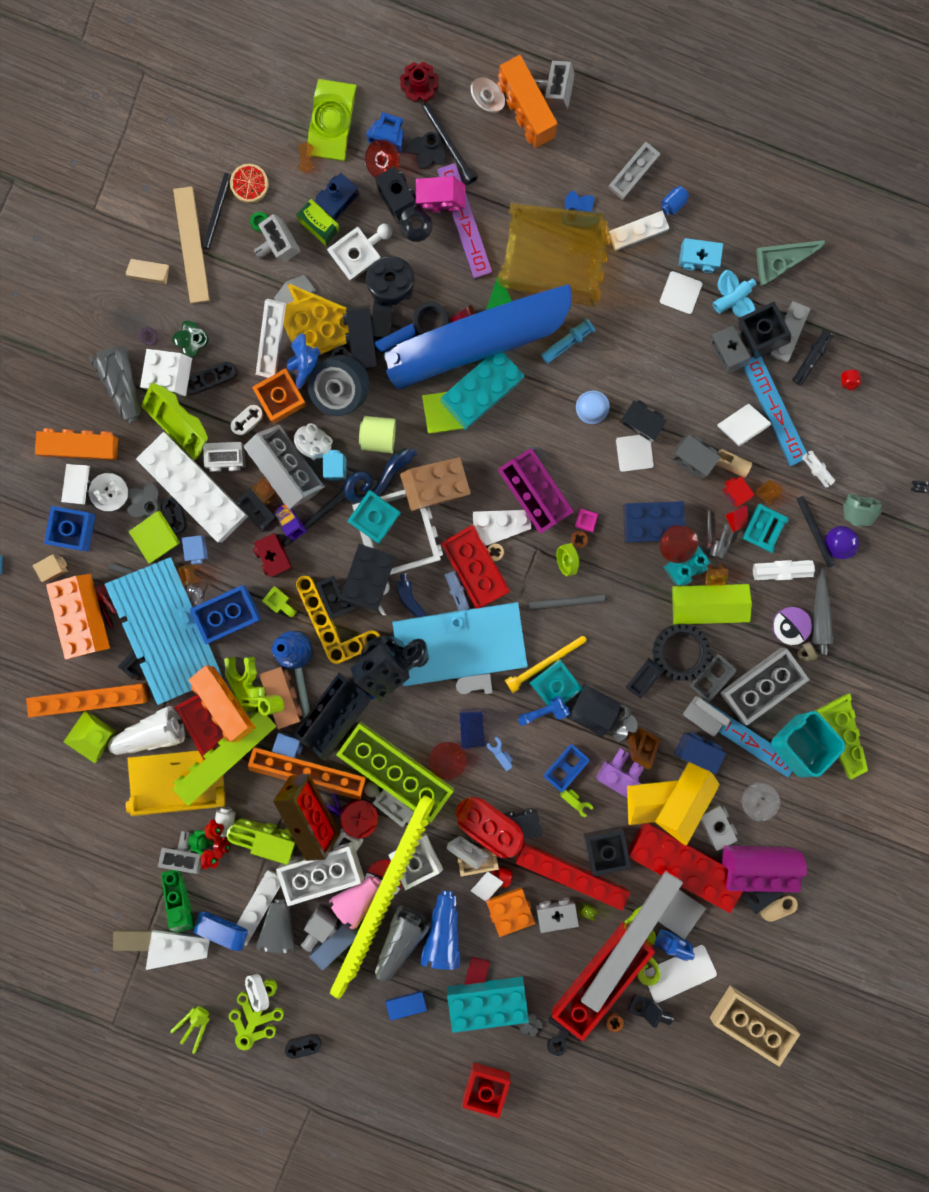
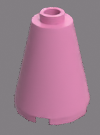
M369 876L361 884L352 886L329 900V903L333 902L334 904L331 908L336 916L344 924L347 922L351 924L350 929H356L366 916L381 884L380 879L376 876L374 878Z

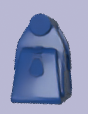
M382 112L379 121L376 120L367 131V142L401 153L403 130L401 127L404 119ZM385 121L395 124V126L385 123Z
M660 930L654 943L655 946L683 961L695 958L689 941L668 931Z

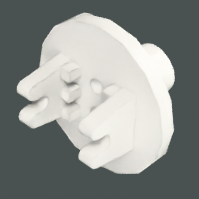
M312 423L299 428L294 435V443L297 449L304 455L311 457L313 461L317 458H323V454H328V451L331 450L332 438Z
M104 473L92 480L89 487V497L97 508L103 511H114L120 509L128 500V487L121 477L112 473Z

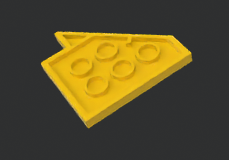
M288 284L287 286L294 301L286 303L283 325L291 343L299 334L303 333L306 336V345L312 348L318 347L321 354L346 344L345 333H349L348 325H344L343 313H346L347 307L295 285Z

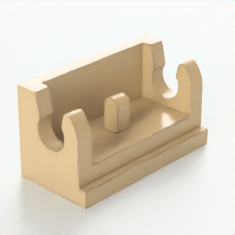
M482 848L481 850L489 855L488 862L478 869L473 868L458 857L460 875L467 876L499 870L497 856L488 849Z

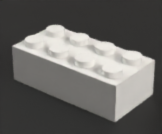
M353 842L332 848L325 860L306 861L302 857L290 861L288 865L282 863L276 869L288 906L361 884L364 880V874Z

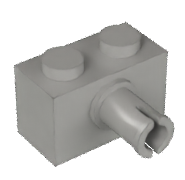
M552 61L548 80L533 79L540 92H546L545 100L550 109L568 110L575 72L571 62Z
M272 214L258 224L267 240L254 249L255 253L258 252L256 256L260 260L273 251L276 258L287 262L301 252L283 218Z
M181 831L178 848L175 850L162 848L158 867L199 874L201 855L190 853L191 851H189L188 840L193 833Z
M319 904L304 928L309 935L301 946L306 951L311 952L318 941L324 943L326 938L330 940L336 932L338 917Z

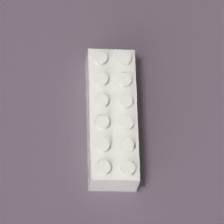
M163 432L136 458L217 542L222 543L249 517L169 434Z

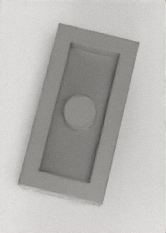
M458 836L447 845V850L475 869L488 862V854L461 836Z

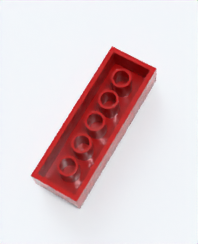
M643 823L628 848L629 858L660 875H663L665 871L669 872L683 882L681 887L730 914L743 892L726 889L728 869L722 865V862L690 844L683 845L670 833L652 823Z
M624 921L552 1008V1018L582 1042L655 953L654 945L646 939L599 1012L581 1002L582 997L628 929L629 925Z

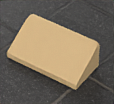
M131 259L126 270V276L129 279L166 284L169 265Z

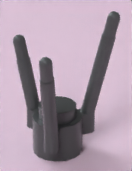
M710 510L707 512L706 549L709 550L708 555L724 558V554H727L729 544L735 532L731 530L725 543L729 524H725L720 541L714 540L712 544V518Z

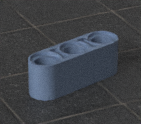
M342 922L336 928V932L330 940L326 938L324 943L321 942L310 953V959L321 970H324L354 941L359 931L358 927L353 930L349 928L351 926L350 923L344 924Z

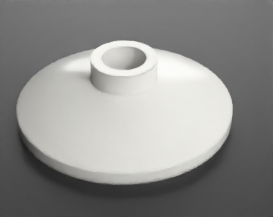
M483 77L473 81L471 94L475 102L488 112L496 113L501 111L505 105V97L500 92L498 85L492 80Z

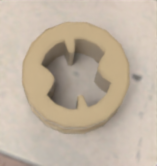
M491 544L488 547L489 553L492 552L490 551L492 547L495 549L499 548L501 551L499 552V557H492L494 561H497L503 557L504 549L500 544Z

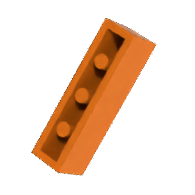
M43 428V432L36 431L35 455L41 457L117 461L119 438L113 436L112 432H101V435L93 434V431L82 430L81 434L74 433V430L63 429L62 433L55 432V429Z
M206 665L189 679L192 684V690L200 696L202 705L210 711L212 720L216 725L220 726L223 731L222 734L227 741L239 742L256 728L215 667Z

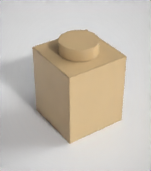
M55 554L32 565L41 582H50L68 572L65 559Z

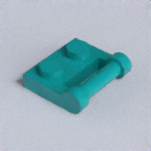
M758 504L741 539L773 554L775 550L774 545L784 525L788 523L789 518ZM773 519H776V526L768 542H763Z

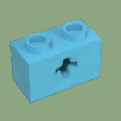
M685 238L681 244L679 266L689 271L695 269H702L705 273L717 271L721 264L723 243Z
M329 450L328 454H323V477L327 481H346V457L339 450Z

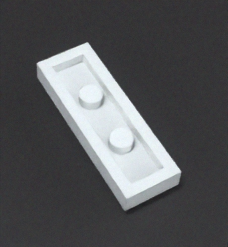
M662 210L613 229L608 234L614 250L617 251L669 230V226Z

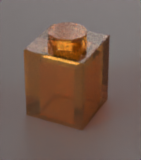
M265 476L250 488L262 503L266 505L278 496V493L272 488Z

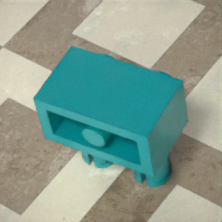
M695 544L663 566V568L675 585L682 584L685 586L693 580L691 578L696 573L700 575L708 569L707 565L711 562L698 544Z

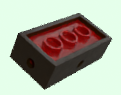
M310 774L291 775L273 802L305 860H325L338 839L340 831Z

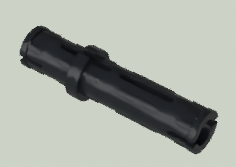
M823 330L817 342L810 347V353L792 378L793 382L797 381L795 384L803 386L819 358L824 356L826 347L834 337L830 332Z

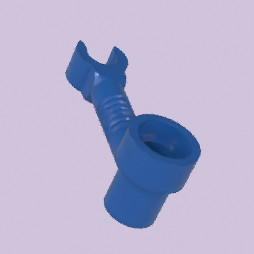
M557 696L550 700L551 705L519 715L518 721L523 726L540 716L552 712L556 719L559 720L567 717L570 711L567 705H564L561 696Z

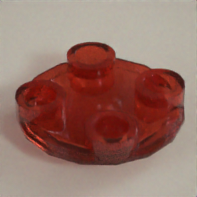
M672 525L662 535L659 550L669 562L684 563L690 560L696 553L698 538L690 528Z
M453 742L438 744L432 749L429 756V767L438 777L447 780H453L464 772L467 765V757L464 750Z

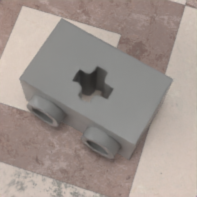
M561 898L558 900L559 902L543 901L540 902V905H536L541 933L579 927L573 899ZM555 911H559V917H555Z

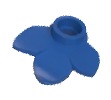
M574 190L566 196L564 201L566 208L563 211V220L566 224L576 225L580 223L586 226L598 219V214L591 211L594 205V196L586 195L579 198ZM570 213L575 214L574 219H571L569 217Z

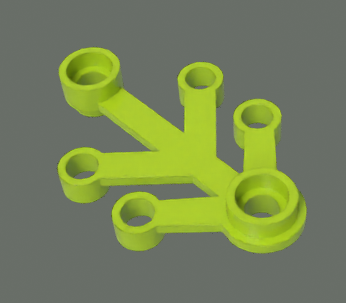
M273 979L265 980L263 982L264 987L270 986L272 989L270 992L266 991L269 998V996L275 994L277 983ZM240 992L237 1002L242 1005L248 1021L246 1030L241 1021L240 1010L233 1009L229 1014V1020L234 1022L238 1033L235 1038L236 1046L241 1050H249L253 1046L254 1041L265 1037L273 1038L276 1033V1028L273 1025H268L264 1030L253 1033L255 1026L272 1020L280 1021L284 1016V1011L278 1007L264 1015H261L262 1011L253 1012L248 993ZM240 996H245L246 1001H242ZM275 1012H280L281 1016H275ZM232 1014H238V1018H233ZM267 1029H271L273 1034H268ZM241 1039H247L248 1043H242Z

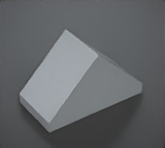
M305 275L286 281L274 299L282 303L294 301L287 286L288 284L295 285L311 293H314L316 290Z

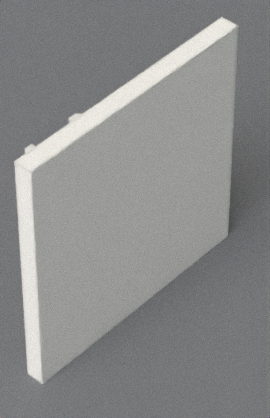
M747 404L717 426L738 446H741L769 427L771 423L750 404Z
M66 464L61 502L85 505L86 492H89L87 490V483H91L88 480L90 466Z

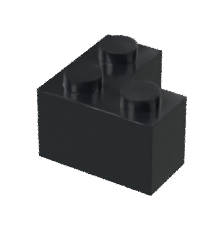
M334 576L316 583L331 620L359 610V608L339 602L342 593Z

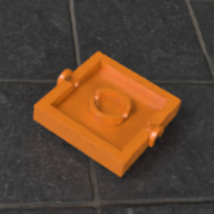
M522 887L486 900L491 913L490 918L492 923L494 922L499 937L535 924L530 910L529 900L527 901Z

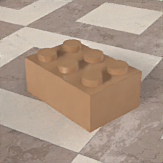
M460 457L412 468L400 474L411 511L458 500L471 494Z

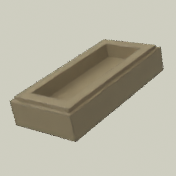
M114 930L113 951H149L152 930Z

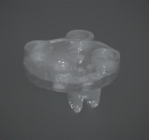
M756 782L744 791L741 806L748 817L756 821H766L777 814L780 807V798L778 792L772 786Z

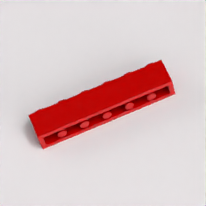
M524 842L521 851L515 858L516 864L623 911L630 895L627 887L600 875L593 876L591 871Z

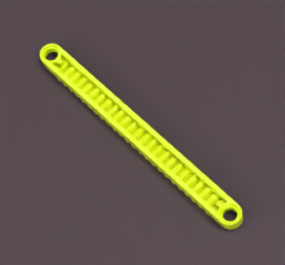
M426 795L422 797L414 811L331 988L330 995L337 999L342 997L350 981L357 976L356 972L360 970V965L364 962L362 959L366 957V952L370 949L368 946L373 943L372 939L375 938V933L379 930L378 926L382 924L381 920L385 917L384 913L388 911L387 907L391 905L390 900L394 898L393 894L397 892L396 887L400 885L399 881L404 877L402 874L407 871L405 867L410 864L409 860L413 858L412 854L416 852L415 847L419 845L418 840L422 838L421 834L425 832L424 827L429 824L426 819L433 807L434 800Z

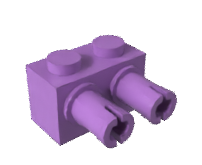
M619 748L612 762H604L596 778L601 783L628 798L627 786L641 784L638 777L644 767L634 762L628 772H623L621 768L630 754Z

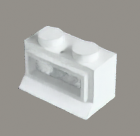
M242 442L206 443L203 447L204 467L209 469L210 472H221V468H229V471H240L241 467H246L245 448L243 447L245 444Z

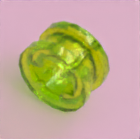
M584 903V908L579 913L595 921V914H598L599 911Z

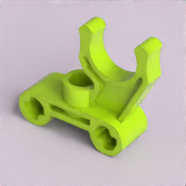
M235 657L224 659L225 675L237 701L246 713L254 711L256 707L264 716L283 711L284 701L282 697L278 695H265V687L252 686V682L257 675L255 657L244 658L245 673L243 677L236 670Z

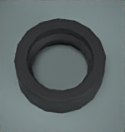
M425 302L418 306L413 315V324L418 335L427 332L420 325V317L427 310L437 311L441 315V327L449 324L448 313L442 305L436 302Z

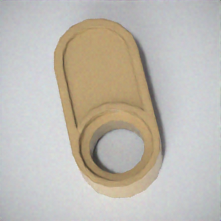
M784 894L760 911V915L766 921H775L794 913L797 910L798 904L793 896ZM786 899L792 900V906L789 909H784L782 905Z

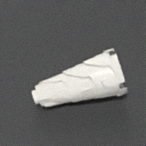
M165 707L157 711L156 714L140 720L139 723L126 728L125 731L112 737L108 742V749L111 753L119 755L180 744L185 739L184 723L179 725L177 720L181 718L174 707Z

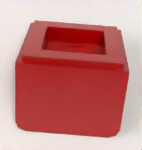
M743 506L725 515L733 532L748 526L747 506Z

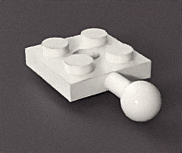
M381 224L377 229V233L367 239L359 227H356L329 247L327 251L351 282L369 269L376 260L381 258L373 248V245L381 239H389L393 231L390 225ZM357 250L360 254L358 258L351 259L349 252Z

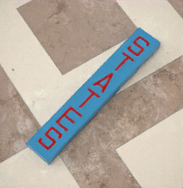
M752 357L749 364L743 367L768 421L771 423L772 430L789 465L792 466L802 461V457L807 452L762 357L757 359Z
M708 703L730 719L727 726L722 725L718 731L719 733L786 777H789L792 770L773 750L771 743Z

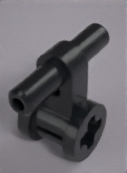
M552 1016L549 1017L548 1023L560 1030L556 1037L548 1040L547 1049L551 1054L561 1056L566 1052L567 1045L565 1040L568 1035L579 1042L581 1040L553 1019ZM558 1042H559L558 1045H559L561 1048H560V1050H557V1049L555 1050V1047L553 1046V1043H558Z

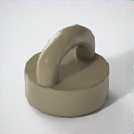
M810 642L803 644V647L797 652L798 658L803 662L809 660L812 662L818 659ZM806 651L808 656L803 657L802 653Z

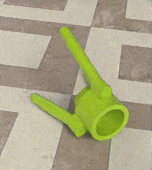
M201 1006L193 1007L170 1031V1033H174L191 1018V1026L180 1041V1044H184L195 1026L199 1027L202 1025L192 1051L193 1054L196 1053L205 1027L210 1020L208 1017L210 1015L209 1012Z

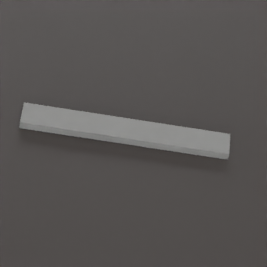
M667 871L664 872L582 997V1003L599 1012L683 884L680 879Z

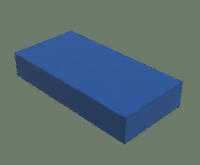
M423 990L388 999L385 1002L390 1021L427 1011Z

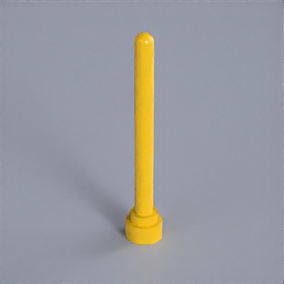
M579 637L518 677L514 676L513 678L509 677L506 679L505 682L511 692H516L519 690L518 687L522 686L521 683L584 644L586 637Z

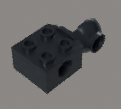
M396 166L375 177L377 190L395 222L401 225L402 234L412 242L423 241L431 234L433 225L431 218L416 203V195L411 187L408 188L407 180L402 170L398 171ZM415 221H419L421 223V226L419 228H414L411 226V224Z
M414 639L399 653L388 645L379 644L350 668L355 683L376 699L382 701L410 678L409 670L413 667H423L428 662L427 644L423 639Z

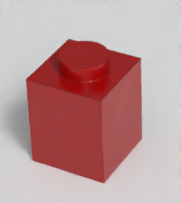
M733 476L724 483L726 486L722 489L735 508L754 496V493L742 477L735 479Z

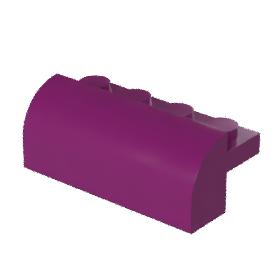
M532 448L497 469L540 534L574 512Z
M724 845L722 865L728 869L726 889L729 891L800 892L802 876H807V866L803 854L796 848Z

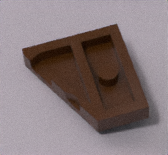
M638 726L637 732H629L627 736L630 754L634 762L649 770L653 765L661 739Z

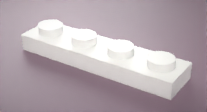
M271 299L265 300L256 375L269 378L277 373L286 303Z
M268 869L237 923V925L248 930L244 943L245 946H247L281 886L278 874L271 869Z

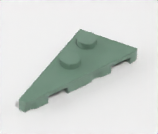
M825 240L757 248L756 255L760 286L769 283L821 249L825 244Z

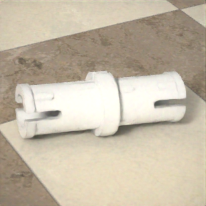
M813 451L808 452L810 455L806 453L802 459L811 468V473L819 478L824 487H829L828 483L832 485L835 479L827 471L826 465L819 461Z

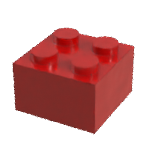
M473 1062L462 1097V1108L499 1119L511 1082L510 1073Z

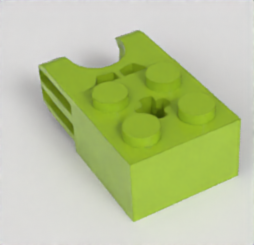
M240 818L227 831L229 842L251 849V854L286 865L291 861L297 845L288 828L282 830L273 823L262 824L246 818Z

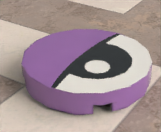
M786 607L775 615L772 628L776 638L782 643L796 645L808 638L812 625L810 617L804 610L797 607Z

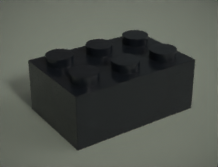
M359 543L339 602L376 614L396 556Z

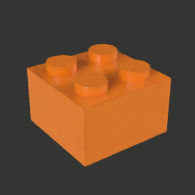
M286 368L252 387L269 419L274 424L308 406Z

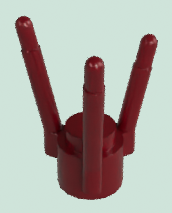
M102 584L95 588L99 607L109 627L113 629L114 626L103 604H106L112 613H115L116 610L109 602L111 598L105 584Z

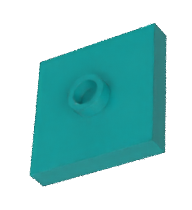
M369 490L347 522L380 544L401 512Z
M560 659L530 682L547 706L551 705L550 700L557 696H561L565 704L583 689Z

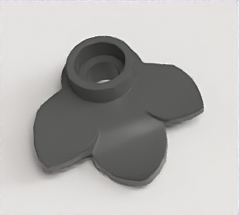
M147 481L144 490L137 488L128 490L129 498L133 503L127 509L130 515L134 517H142L144 515L150 517L155 512L161 511V504L158 501L159 491L153 483ZM151 504L155 506L153 511L149 510Z
M620 705L619 713L608 731H612L618 743L623 742L629 732L635 733L638 729L637 719L631 715V710L625 705ZM625 712V715L620 718V714Z

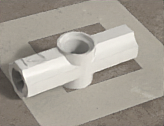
M792 560L774 561V563H758L753 566L754 580H791L793 578L814 577L815 572L813 561L809 560L792 562Z

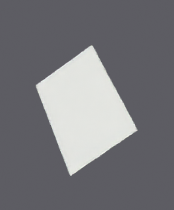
M487 872L471 892L486 901L503 882Z

